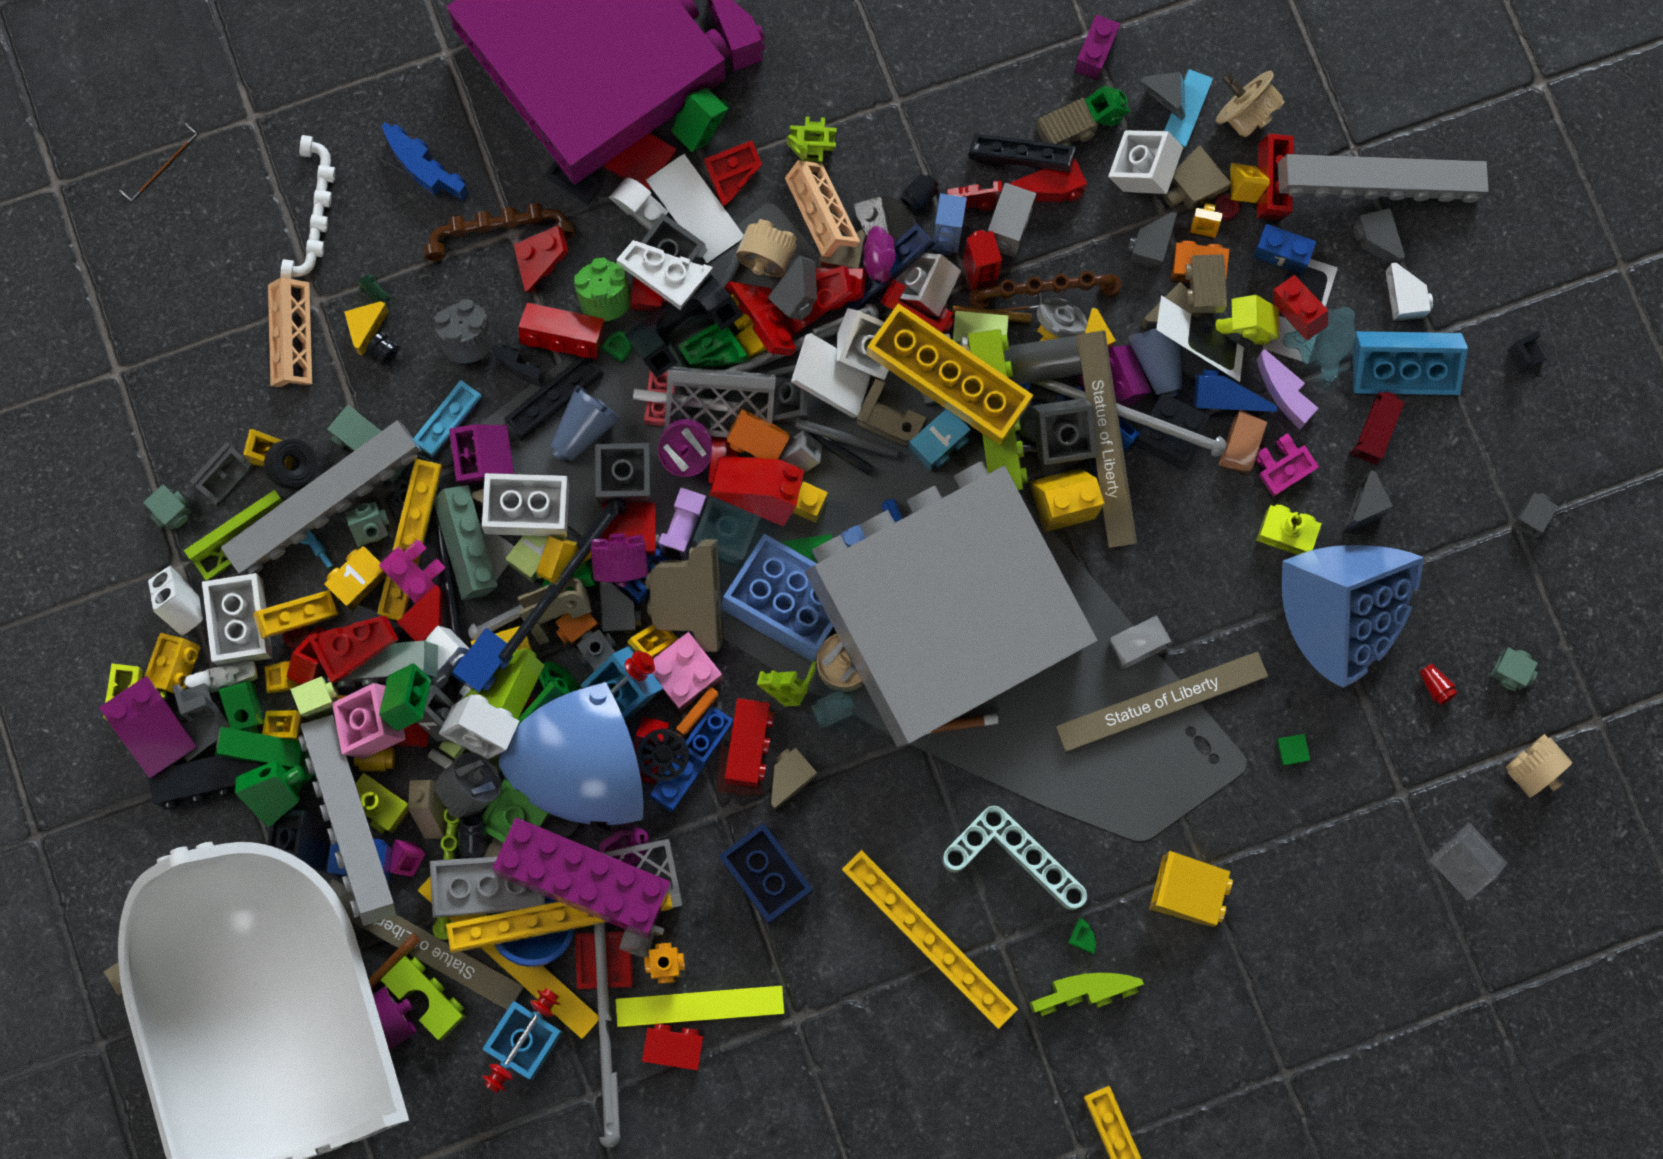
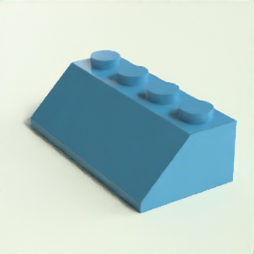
M1356 331L1353 348L1354 393L1378 394L1379 392H1390L1393 394L1460 395L1468 351L1462 333Z

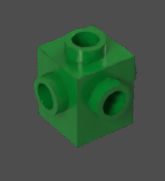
M1104 85L1085 99L1086 105L1094 121L1097 123L1114 126L1119 124L1123 117L1130 113L1126 104L1128 103L1126 95L1121 90Z

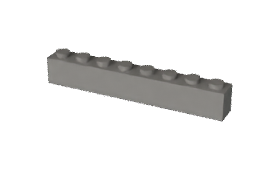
M1286 154L1278 162L1279 193H1289L1291 197L1314 194L1316 198L1339 195V198L1343 199L1354 196H1364L1365 199H1377L1383 196L1389 197L1390 200L1413 197L1415 201L1438 198L1440 202L1463 199V202L1472 203L1479 201V198L1489 192L1487 161Z
M398 420L231 539L221 549L239 574H257L264 568L263 564L268 560H275L281 557L286 552L284 550L292 543L295 545L303 541L308 536L306 533L314 527L318 529L324 526L330 520L329 516L336 511L340 513L351 506L350 501L357 496L363 497L371 492L373 485L379 480L385 481L392 477L397 467L413 462L417 458L416 454L421 451L420 447L405 426Z
M331 715L300 724L303 735L298 736L302 752L308 751L310 758L305 759L309 774L316 775L317 781L312 782L317 798H323L324 804L320 805L324 822L330 820L332 828L327 829L331 844H337L339 852L335 853L339 869L345 868L347 876L342 877L346 892H352L355 899L350 901L354 917L360 916L363 926L396 916L392 896L346 755L341 753L334 717Z

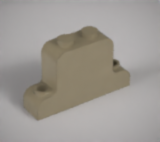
M705 539L699 542L695 548H690L689 560L660 561L651 570L650 574L646 576V589L650 590L647 612L648 616L652 617V623L657 629L694 632L695 641L703 651L717 652L723 645L717 539Z

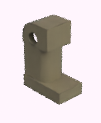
M875 379L856 418L858 420L856 425L900 446L908 447L909 442L923 430L926 424V417L909 409L905 415L879 403L885 391V383ZM909 429L910 432H904L903 430Z
M571 577L531 629V633L539 645L550 641L547 621L567 613L574 619L591 612L589 593L578 578ZM549 585L518 596V601L524 608L519 611L523 621H525L544 596ZM566 587H574L572 591L565 590Z

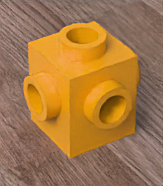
M671 943L655 944V949L649 950V956L644 957L646 974L651 973V978L653 980L658 979V984L675 982V977H681L680 970H685L684 954L679 953L677 947L672 948ZM662 957H666L669 960V965L665 968L659 966V960Z

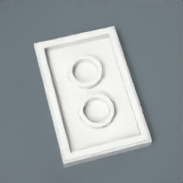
M810 333L805 336L791 382L848 416L855 418L860 412L871 375L837 361V348Z

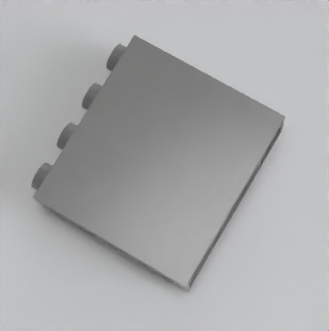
M978 462L953 476L960 488L959 490L942 498L937 487L933 486L908 499L907 503L913 514L898 522H894L889 510L859 525L865 539L847 548L842 536L839 535L812 549L818 563L806 570L805 574L897 747L915 741L1098 641L1005 466L988 473L983 462Z

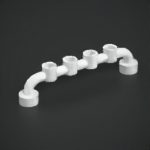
M302 135L300 141V156L311 157L312 152L320 156L313 213L310 219V233L306 246V259L301 266H295V261L283 259L280 278L293 279V277L308 274L314 268L316 258L323 257L324 242L319 241L320 232H327L328 217L323 216L324 207L330 208L332 192L327 191L328 182L334 183L336 168L330 167L331 155L328 149L322 144L314 142L313 136Z

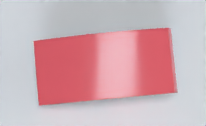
M668 370L658 378L650 371L647 390L667 393ZM673 386L672 394H675V386ZM647 401L644 425L664 427L666 404Z

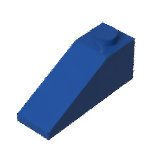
M1203 369V374L1196 373L1194 406L1196 408L1277 412L1275 404L1226 376L1220 375L1219 370Z

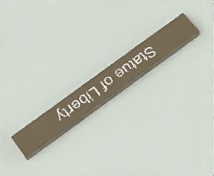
M1101 330L1079 334L1077 339L1086 399L1093 406L1097 457L1095 459L1100 491L1105 503L1103 505L1108 545L1110 548L1137 544L1106 332Z
M1257 651L1060 724L1055 728L1066 753L1263 680L1268 675Z
M332 878L329 886L340 899L350 921L397 948L412 933H415L421 941L409 953L411 956L416 957L418 960L508 1010L513 1001H517L524 986L462 951L451 953L448 943L397 914L396 916L363 926L360 916L354 917L350 905V901L355 900L353 893H347L344 884Z

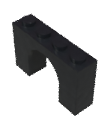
M710 274L681 310L669 302L624 336L654 376L658 378L678 363L669 350V344L680 329L693 321L707 318L713 320L723 331L741 318L743 313L731 295Z

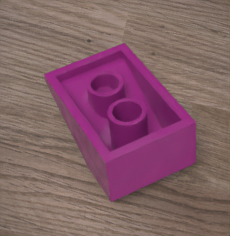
M706 0L718 33L729 47L730 55L728 58L733 70L735 71L763 61L762 51L765 50L763 42L765 36L761 26L755 25L753 17L733 0Z
M147 676L99 707L150 779L197 748L158 689Z

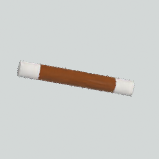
M993 713L953 719L927 734L998 724V715Z

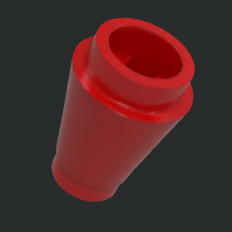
M1433 664L1420 671L1419 674L1422 676L1433 702L1437 701L1441 706L1458 694L1455 690L1456 685Z

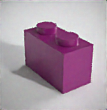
M1096 14L1077 58L1074 72L1097 81L1099 80L1116 40L1120 23Z

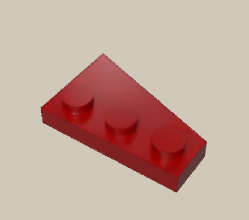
M840 266L816 274L817 301L812 306L810 314L803 318L802 321L790 318L781 311L792 338L853 293L848 267Z

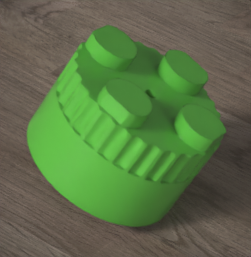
M595 258L591 264L583 267L575 275V290L584 315L604 318V321H610L619 318L630 308L631 291L627 274L618 264L607 261L606 258Z

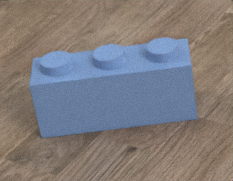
M940 193L933 237L935 245L932 247V250H937L942 255L958 254L967 197Z

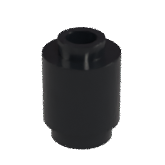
M920 174L903 190V195L900 197L901 202L913 213L921 210L939 193L937 189L938 182L929 174L926 176Z
M477 816L464 817L458 825V852L467 859L479 858L486 852V826L483 820Z

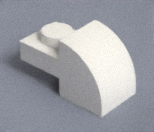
M626 177L609 196L627 215L631 214L648 231L662 213L665 215L668 213L650 195L651 192L646 187L629 177Z

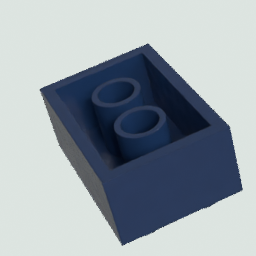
M764 823L760 824L719 855L720 860L768 925L813 893L810 884Z

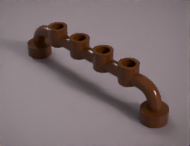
M540 203L529 204L526 207L527 212L518 214L513 207L503 208L501 216L491 218L489 212H478L475 214V221L465 222L463 216H453L449 218V225L438 227L431 233L428 244L423 247L424 257L428 261L444 259L446 256L444 244L439 243V240L448 235L460 237L464 236L467 232L478 231L485 233L491 231L492 228H514L522 223L540 224L544 220L554 219L558 223L553 227H562L565 239L568 240L575 237V226L573 222L567 220V217L557 209H543Z
M1084 271L1080 277L1068 278L1065 274H1057L1053 280L1042 281L1039 277L1034 276L1029 278L1027 283L1015 284L1014 281L1006 279L1000 286L974 289L970 294L969 304L971 307L987 309L990 305L991 297L1001 296L1003 299H1011L1017 294H1028L1035 297L1045 291H1054L1058 294L1073 288L1089 291L1093 286H1099L1100 292L1104 296L1114 297L1120 291L1121 280L1115 274L1094 275L1091 271Z

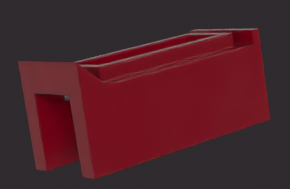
M1379 392L1374 398V403L1356 447L1349 454L1377 466L1379 460H1382L1405 402L1399 400V397L1393 393Z

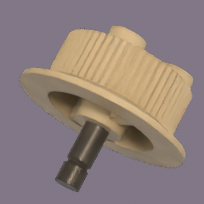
M1266 71L1253 79L1245 87H1242L1229 72L1224 74L1221 80L1228 85V88L1235 96L1220 111L1216 122L1223 124L1228 121L1238 134L1244 137L1249 136L1256 129V126L1260 128L1266 126L1272 120L1270 114L1278 110L1285 102L1282 99L1283 96L1270 83L1274 73Z

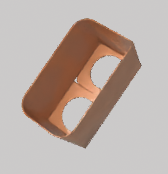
M1240 410L1233 419L1226 440V450L1221 455L1219 466L1247 475L1253 468L1267 422Z

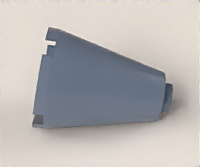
M1156 328L1128 336L1129 343L1155 394L1159 395L1163 392L1171 397L1178 395L1177 390L1182 389L1181 345L1157 331Z
M580 386L574 389L550 444L554 449L551 453L563 462L566 459L573 461L621 418L595 396L586 394L587 391Z

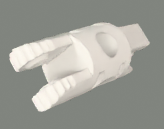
M253 661L236 662L206 669L194 675H188L184 679V683L188 689L205 683L208 685L209 691L215 693L219 692L218 689L258 679V674Z

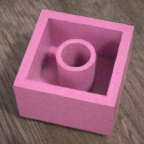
M689 632L653 659L655 671L652 674L680 713L704 695L710 687L713 688L723 680L722 673Z
M373 683L332 703L341 753L343 755L365 759L406 739L404 728L396 731L379 716L385 685Z

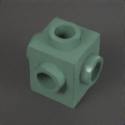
M376 501L361 504L356 509L345 512L348 526L358 547L368 543H376L382 540V538L389 536L386 525L390 524L385 509L379 510Z

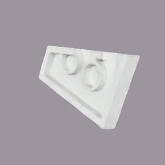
M634 240L617 258L616 263L679 310L682 309L713 271L711 266L705 264L702 266L690 262V259L666 254L664 250Z

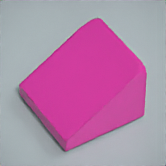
M396 839L393 845L390 872L413 877L425 856L424 851L416 843Z

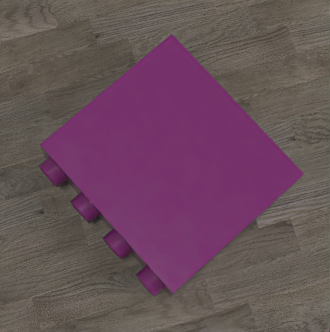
M455 0L446 6L452 29L574 185L683 110L686 104L684 100L691 92H698L706 87L712 90L726 80L725 58L730 55L729 47L715 29L704 33L694 19L699 16V11L693 0Z

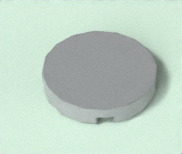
M1046 298L1039 305L1036 314L1039 322L1047 331L1059 338L1085 333L1088 322L1080 308L1076 306L1072 308L1067 305L1068 301L1062 298Z

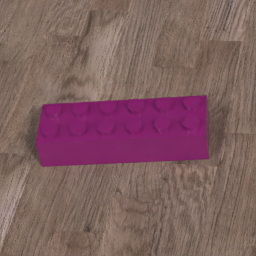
M517 817L492 868L494 875L647 939L650 938L671 890V882Z

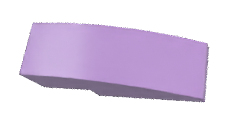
M1264 349L1257 358V363L1265 385L1277 406L1301 430L1316 413L1318 407L1299 392L1305 383Z

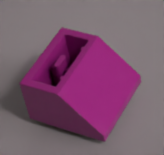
M1131 345L1114 346L1108 349L1116 403L1127 407L1152 393ZM1083 374L1076 375L1082 390L1085 392Z
M474 424L449 429L456 481L461 486L484 483L485 473L514 474L507 425Z

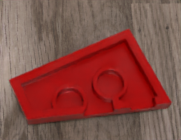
M729 281L724 289L730 295H734L739 302L738 307L741 312L747 314L754 323L752 329L768 352L791 356L796 351V347L780 309L768 298L772 293V289Z
M379 616L356 622L349 626L334 628L323 633L307 636L331 683L339 682L399 640L387 616Z

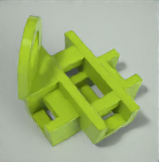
M806 117L805 126L790 125L791 134L787 137V145L802 161L823 164V151H834L837 128L825 127L824 117H821V122H812L810 117ZM809 134H820V136H809ZM808 155L819 156V158L808 157Z
M813 660L807 677L804 680H800L797 677L798 673L796 671L779 673L775 670H772L771 673L760 671L757 685L785 707L800 706L805 694L809 690L817 661Z

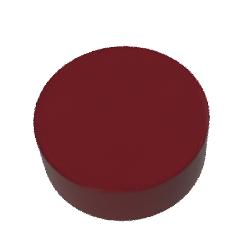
M1231 194L1219 195L1213 204L1215 205L1214 212L1222 213L1221 221L1233 220L1240 209L1239 201L1231 200Z
M307 626L282 633V638L289 648L295 650L311 632Z

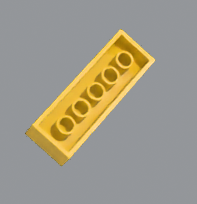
M899 303L867 346L866 355L998 445H1001L1031 403L1033 394Z

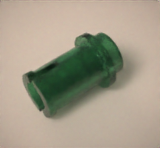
M367 274L358 282L359 290L365 292L374 303L380 301L388 303L391 299L390 295L378 284L376 276Z

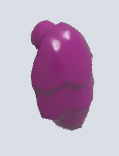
M873 226L869 230L866 242L863 245V266L872 279L884 283L890 279L891 273L889 271L895 261L894 239L882 227Z
M637 827L633 830H619L613 836L606 838L600 843L598 852L602 853L648 843V833ZM642 850V851H638V852H640L641 854L644 855V854L646 853V850ZM628 853L624 856L622 862L632 865L638 863L642 858L634 853ZM621 855L614 856L613 858L619 859Z

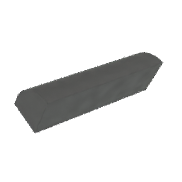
M1077 335L1009 346V350L1004 351L1006 362L1011 361L1013 377H1009V379L1016 384L1083 374Z

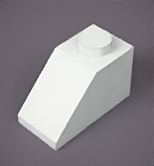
M1391 263L1386 270L1393 321L1425 318L1433 308V298L1431 293L1428 294L1427 285L1398 263Z

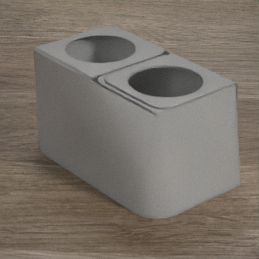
M1157 615L1112 636L1109 640V646L1121 670L1167 649L1166 644L1170 647L1172 643Z

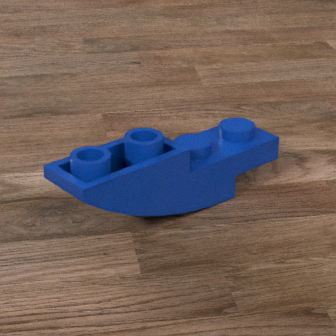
M386 122L383 123V131L395 157L418 184L434 196L442 188L461 201H464L469 192L465 184L466 181L455 173L450 175L443 171L444 167L431 159L428 145L419 138L413 140L406 136V131L398 125L390 126Z
M711 705L686 740L690 756L685 770L674 779L660 780L651 792L650 798L673 813L684 795L689 792L733 724L734 719ZM684 755L677 756V758L684 760ZM672 763L676 770L680 769L679 765ZM669 770L666 771V775L670 774Z

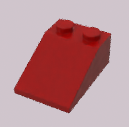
M720 456L709 495L780 526H784L797 506L804 470L779 459Z

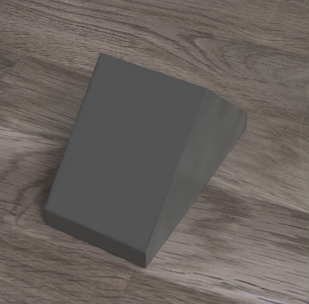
M1181 72L1144 76L1140 80L1146 94L1180 120L1185 118V84Z

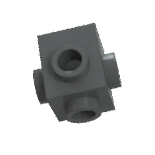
M599 629L595 632L590 630L579 638L581 642L577 644V647L581 652L576 655L585 667L591 665L595 671L615 653L613 648L617 645L608 632L603 635ZM600 648L598 652H593L594 649Z

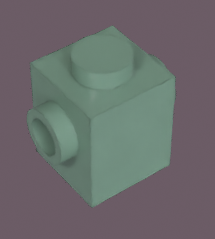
M164 484L143 502L153 512L149 517L160 528L165 525L171 531L174 528L181 527L187 521V516L191 513L185 507L189 502L178 491L173 494Z
M1508 647L1501 652L1490 676L1500 680L1501 685L1509 690H1521L1527 685L1531 686L1538 673L1534 670L1538 662L1532 660V656L1522 650L1515 651Z

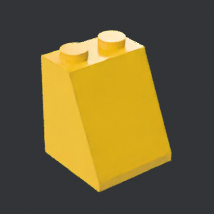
M1081 468L1029 481L1044 533L1093 520L1105 504L1097 478Z
M1169 851L1162 856L1149 910L1215 927L1218 922H1222L1224 919L1226 906H1223L1222 903L1224 895L1229 896L1233 882L1232 879H1229L1230 871Z

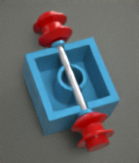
M631 646L613 653L581 684L582 688H587L606 682L625 722L632 719L663 689L652 674L655 671V664L651 655L642 651H634Z
M546 987L543 992L537 989L540 995L537 1001L530 1000L532 1008L536 1011L532 1012L513 1001L483 1047L484 1051L501 1061L500 1065L489 1064L492 1070L489 1076L482 1075L486 1080L483 1085L496 1093L500 1089L506 1092L503 1084L506 1080L513 1081L512 1074L508 1071L511 1068L529 1080H533L563 1034V1031L543 1019L542 1015L546 1017L554 1016L551 1009L554 1005H561L557 1002L560 996Z

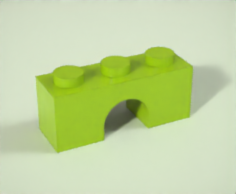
M404 956L381 981L402 1001L416 991L424 992L429 999V1008L419 1021L437 1040L442 1041L466 1018L462 1013L465 1008L454 997L449 1000L445 996L443 991L446 988L435 977L430 980L423 973L426 967L416 957L411 960L409 957Z

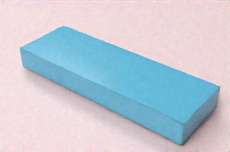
M1190 69L1184 80L1185 118L1180 120L1171 113L1164 130L1169 131L1183 146L1184 150L1213 80L1209 76Z
M460 380L413 438L421 451L434 459L450 439L449 429L460 427L483 398L482 395Z

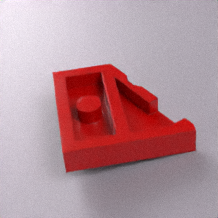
M752 140L704 159L705 166L723 207L728 205L762 166Z

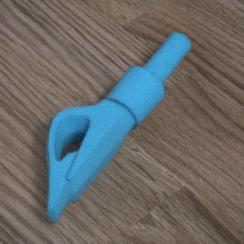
M310 530L307 532V538L300 543L309 544L316 557H320L327 569H331L334 565L325 553L327 550L317 539L313 531Z

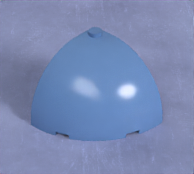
M1343 545L1311 550L1282 561V599L1289 628L1303 655L1320 674L1344 688L1364 676L1368 672L1367 667L1374 660L1380 661L1399 636L1412 610L1409 602L1413 590L1418 591L1424 557L1388 547Z
M606 682L570 692L537 709L517 726L507 749L500 753L499 767L511 786L516 791L520 790L529 798L530 803L545 812L569 821L584 824L596 821L607 822V825H617L643 820V791L634 747L621 711Z

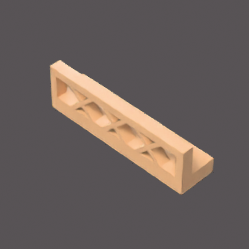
M798 160L785 177V180L822 257L830 258L840 245L857 247L860 240L823 164ZM812 172H816L819 178L813 175ZM830 210L833 211L835 214H837L838 217H836L834 214H832V213L830 212ZM840 230L844 232L847 236H842Z
M281 277L268 284L270 386L282 387L288 383L309 386L312 384L309 282ZM291 287L301 289V300L298 303L291 295ZM294 311L302 318V325L299 328L292 321V313ZM295 336L302 343V351L300 353L296 351L292 344V339ZM296 362L303 369V377L293 376V365Z

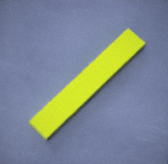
M782 986L620 998L616 999L617 1027L784 1014Z

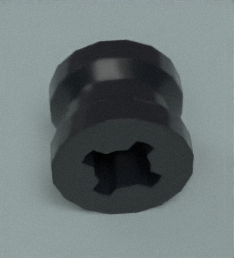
M380 332L369 342L366 352L370 355H375L377 361L383 366L388 364L397 355L400 346L396 342H391L385 332Z

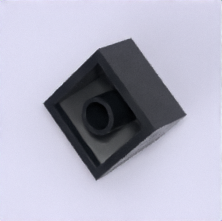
M289 810L270 826L267 845L294 855L314 870H323L327 856V829L330 828V820L324 822L323 816L320 813Z

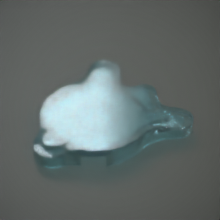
M1348 307L1328 309V327L1308 341L1298 331L1288 332L1282 339L1283 344L1287 348L1299 350L1302 361L1305 364H1311L1314 360H1318L1321 364L1323 379L1334 381L1338 375L1340 360L1354 346L1356 334L1354 327L1355 314Z

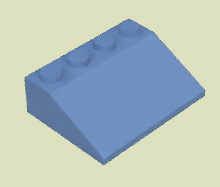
M763 534L723 596L721 610L811 662L817 659V653L821 645L831 636L834 630L829 617L805 574L806 570L817 563L770 536Z

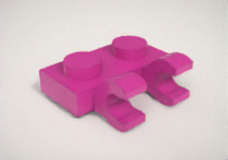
M1288 433L1275 442L1280 451L1286 455L1285 458L1276 463L1265 447L1257 453L1255 459L1264 469L1259 474V477L1273 497L1319 468L1306 446L1304 445L1298 449Z
M418 539L404 552L399 547H396L378 564L415 604L435 586L431 580L445 568L438 559H435L422 571L412 561L426 549L424 544Z

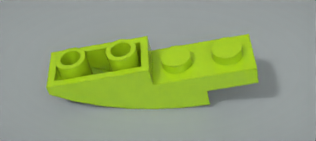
M1081 974L1052 982L1054 994L1032 1001L1029 1004L1033 1013L1040 1011L1041 1016L1057 1011L1055 1005L1066 1002L1068 1007L1082 1002L1081 996L1085 995L1088 1004L1096 1003L1098 1008L1112 1003L1111 997L1122 993L1123 998L1138 993L1137 987L1144 983L1140 978L1123 974Z

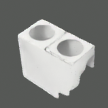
M171 566L148 580L153 611L181 636L202 621L198 594ZM161 581L164 583L160 587H153V585H156ZM169 588L171 590L170 596L164 601L160 592Z

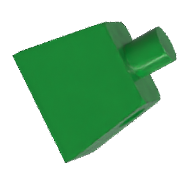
M243 682L218 689L230 728L258 733L257 726L264 724V718L255 683ZM244 710L248 713V720L246 722L242 719Z
M273 761L237 776L235 794L269 827L299 802V783L306 780L307 776L299 765L286 771L279 762Z

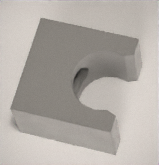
M1008 183L1004 184L988 232L993 230L1000 253L1016 258L1033 210L1032 205L1036 193Z

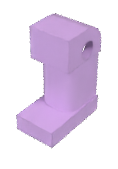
M680 488L674 504L675 513L667 534L662 533L659 540V547L662 553L667 554L668 548H672L680 552L682 560H687L696 529L705 511L707 503L705 495Z

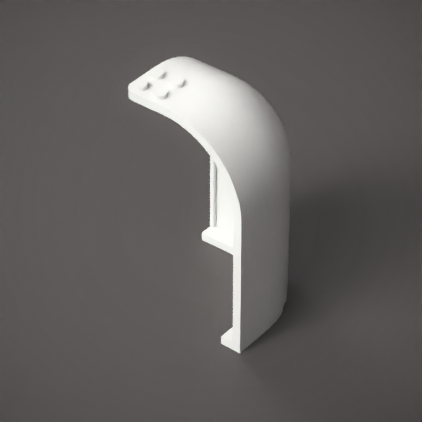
M206 842L197 845L196 849L188 850L187 846L171 850L170 855L158 858L157 864L139 876L129 891L122 911L118 937V965L124 1004L166 1159H309L341 1148L342 1145L358 1142L409 1121L350 918L336 893L313 868L294 855L265 844L233 842L213 845V842Z

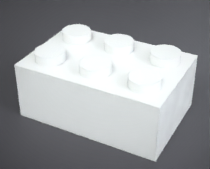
M485 473L482 528L485 534L567 537L569 481L567 476Z
M254 573L202 582L211 662L217 666L236 662L272 659L270 637L261 639L252 614L255 611L266 608L263 579Z

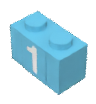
M945 409L909 442V449L930 471L936 466L941 468L950 459L948 455L954 449L960 451L970 441L968 437L971 429L959 417Z

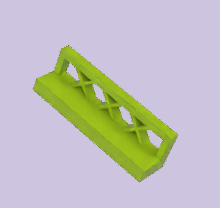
M273 490L184 550L206 581H210L232 566L229 559L223 562V559L228 557L222 549L220 553L216 551L283 503V499L276 490ZM210 555L219 557L217 567L207 572L201 561Z

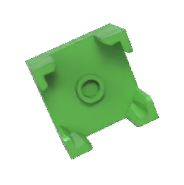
M504 779L499 795L489 804L481 819L486 826V833L504 843L516 817L542 827L545 820L550 818L552 814L530 803L526 795L520 790L516 791L510 782Z

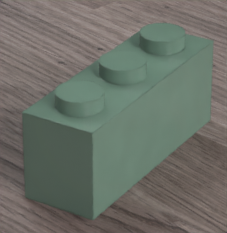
M349 405L343 409L327 428L332 435L330 440L342 450L344 447H347L352 452L381 432L379 428ZM402 464L394 470L395 474L388 480L394 483L408 465Z

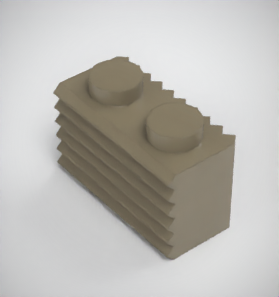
M1081 98L1038 118L1036 130L1043 142L1072 146L1071 143L1077 140L1085 142L1095 135L1094 132L1097 130L1098 123L1094 121L1085 99Z
M1193 255L1189 264H1185V279L1190 280V289L1186 291L1187 305H1191L1192 313H1224L1227 307L1224 255Z

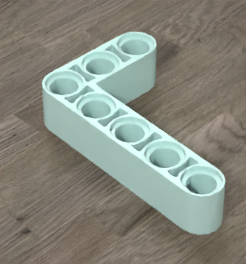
M998 806L986 808L947 848L943 855L942 862L944 867L950 872H960L994 839L1066 909L1076 910L1084 905L1087 899L1085 888ZM989 813L998 814L1001 819L1000 824L995 827L990 826L986 822V815ZM1016 832L1020 836V844L1016 846L1008 844L1006 834ZM969 833H978L982 838V843L979 846L970 845L967 842V835ZM1029 851H1035L1040 855V863L1038 865H1031L1027 862L1026 854ZM951 852L960 853L963 858L962 864L959 866L951 865L948 862V855ZM1054 870L1059 873L1060 882L1053 885L1047 881L1046 873L1048 871ZM1068 890L1078 891L1081 897L1078 904L1068 902L1066 898Z

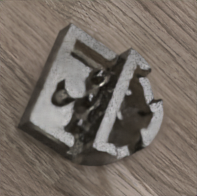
M879 196L854 204L859 231L862 230L865 233L863 245L866 242L869 230L873 226H880L893 237L895 243L915 225L914 215L910 208L894 197Z

